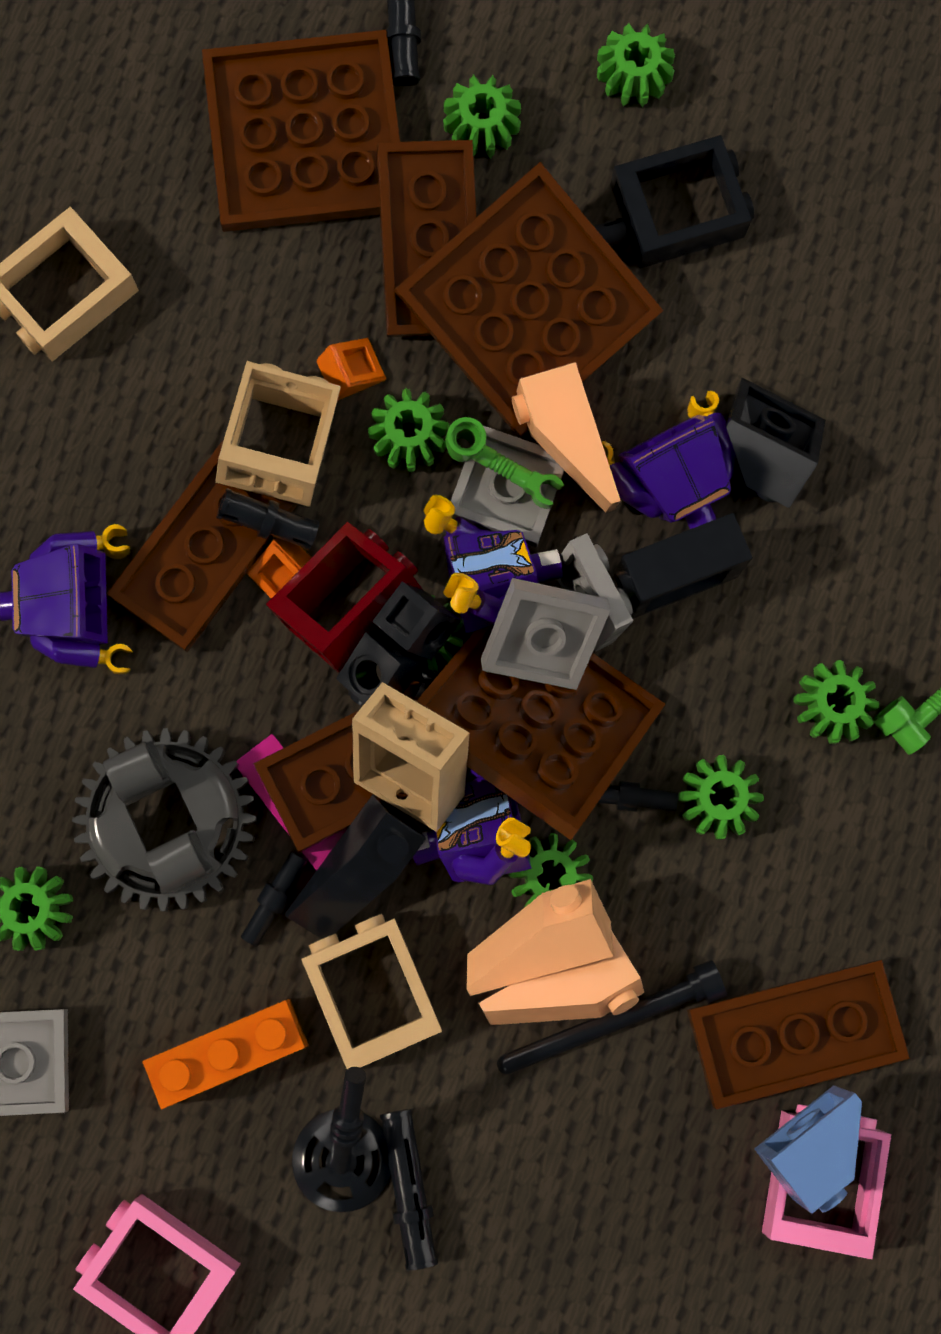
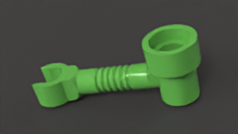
M462 417L450 425L445 443L451 458L458 462L472 459L486 468L494 470L495 473L498 472L502 477H506L507 480L510 479L511 482L523 488L526 493L531 495L533 502L540 508L550 509L554 505L552 501L541 495L540 486L549 484L561 490L564 487V483L558 476L553 474L542 475L539 472L531 471L485 445L486 431L483 425L474 418ZM460 438L466 439L471 447L462 448L457 444L456 440Z
M941 688L916 710L903 696L898 697L874 717V723L885 736L891 734L908 755L913 754L931 738L924 728L941 714Z

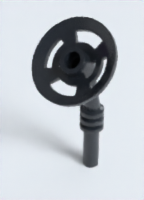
M350 1067L346 1070L340 1105L312 1119L300 1132L293 1149V1173L300 1190L315 1205L333 1212H350L367 1206L381 1194L391 1175L384 1130L373 1118L361 1110L366 1073L359 1067ZM362 1128H363L364 1130L367 1131V1133H366V1134L363 1136V1138L360 1140V1138H361V1131H362ZM315 1136L319 1142L312 1154L313 1171L306 1173L305 1152L310 1140ZM326 1147L330 1151L326 1158V1167L320 1168V1154L322 1149ZM378 1149L380 1156L379 1171L376 1179L369 1186L365 1181L372 1168L371 1151ZM364 1154V1168L360 1176L354 1173L358 1162L357 1156ZM324 1181L329 1185L339 1188L350 1186L353 1198L334 1199L322 1194L317 1189Z

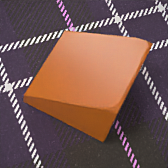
M369 338L329 345L316 361L323 378L329 383L341 386L338 400L386 380V376Z
M277 538L271 542L251 566L247 574L272 598L311 557L301 546Z

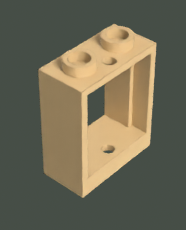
M71 206L0 263V317L5 321L12 316L22 327L16 334L34 355L42 350L52 362L139 291L131 273ZM70 241L105 282L44 331L8 290Z
M247 361L218 458L216 483L310 507L341 386L329 383L321 377H306L283 371L273 364H257ZM252 399L321 417L308 464L239 446Z
M382 682L352 718L354 783L437 832L465 796L470 733ZM406 793L408 797L401 800L397 798V794Z
M382 914L356 924L355 928L358 934L339 942L337 935L333 934L308 945L312 954L301 959L346 1069L350 1067L361 1068L442 1032L441 1025L396 919L385 922ZM388 936L422 1017L353 1047L320 965Z

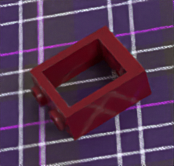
M347 521L266 605L292 634L335 671L340 673L364 633L380 630L372 621L400 583L403 581L421 590L423 589L414 578L418 573V569L406 556L399 551L393 556L387 552L389 547L375 532L367 529L362 533ZM367 558L386 574L328 632L309 615Z

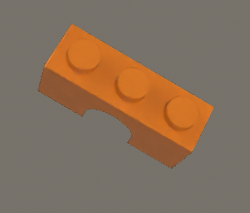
M287 999L142 1062L162 1110L304 1049L309 1044L291 999Z

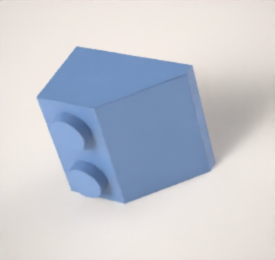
M834 1085L754 1148L792 1200L811 1214L817 1209H820L822 1213L827 1212L838 1205L847 1195V1191L844 1188L854 1181L862 1101L856 1093Z

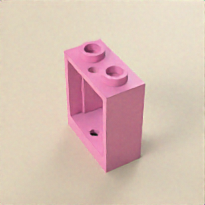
M797 1104L796 1113L781 1110L779 1128L808 1105ZM861 1116L858 1140L865 1141L852 1229L785 1216L784 1209L787 1192L771 1172L762 1233L770 1240L873 1259L891 1134L876 1129V1119Z
M141 1194L132 1204L123 1200L106 1224V1227L111 1229L112 1233L102 1248L94 1243L75 1269L82 1274V1277L73 1290L135 1334H194L241 1263ZM138 1220L211 1271L171 1332L98 1281V1278Z

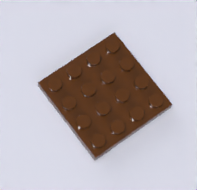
M386 30L202 49L220 222L223 232L380 215L377 143L400 142Z
M541 162L534 166L394 290L518 437L528 430L527 423L521 425L518 423L512 404V396L517 395L519 379L576 362L583 382L664 311Z
M494 625L476 630L416 702L470 733L467 767L565 837L572 840L666 704L594 653L590 657L577 690L483 671L481 657Z

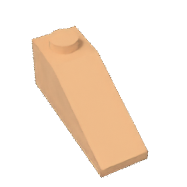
M576 362L519 379L517 395L512 396V404L518 423L520 425L527 423L531 437L605 512L615 510L621 500Z
M591 879L572 885H564L542 893L467 954V991L470 996L613 957L611 921Z
M612 932L613 957L509 985L481 1001L479 1005L490 1025L601 1018L610 1012L613 1015L622 1014L635 1006L639 1001L638 996L644 993L642 981Z

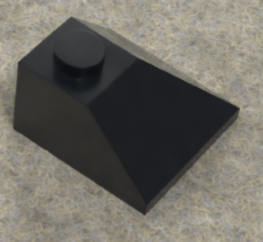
M741 378L736 389L726 428L746 486L754 490L763 500L771 503L778 502L790 508L818 464L826 420Z

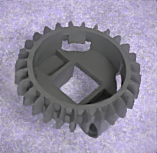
M163 728L160 742H155L152 734L147 730L143 731L142 743L138 745L129 737L124 738L126 751L118 753L114 749L108 748L109 759L105 760L103 764L98 762L92 764L97 773L100 774L97 781L84 778L82 780V783L92 792L90 797L75 798V802L87 808L86 815L72 818L73 823L86 826V832L75 837L74 842L89 844L91 849L86 851L80 857L81 862H98L99 865L90 874L92 879H99L105 875L110 877L104 888L105 892L113 893L120 885L124 887L121 902L125 904L130 903L137 893L140 894V909H149L153 897L158 898V905L162 912L169 910L170 899L174 897L181 909H188V894L193 893L201 903L206 902L207 895L204 887L210 885L218 892H222L224 887L218 877L222 873L234 878L238 876L237 871L230 865L233 858L247 861L249 858L248 855L238 848L240 842L248 843L255 841L254 836L243 831L244 825L257 822L256 816L244 813L243 807L255 803V797L249 795L240 796L239 790L249 784L247 777L233 780L231 775L237 770L239 764L234 760L222 766L220 761L226 753L225 750L220 746L212 751L210 755L207 754L209 740L204 736L196 742L194 747L190 746L191 735L186 730H183L178 738V742H173L172 734L168 728ZM168 756L183 758L197 765L203 764V766L193 767L187 763L172 760ZM176 783L197 827V831L191 830L147 851L127 806ZM232 819L234 821L233 828H227L226 837L220 849V852L224 855L220 861L215 860L214 848L220 837L222 826L227 820ZM129 870L145 877L154 878L160 887H157L153 882L139 879L133 875L129 876L124 871Z

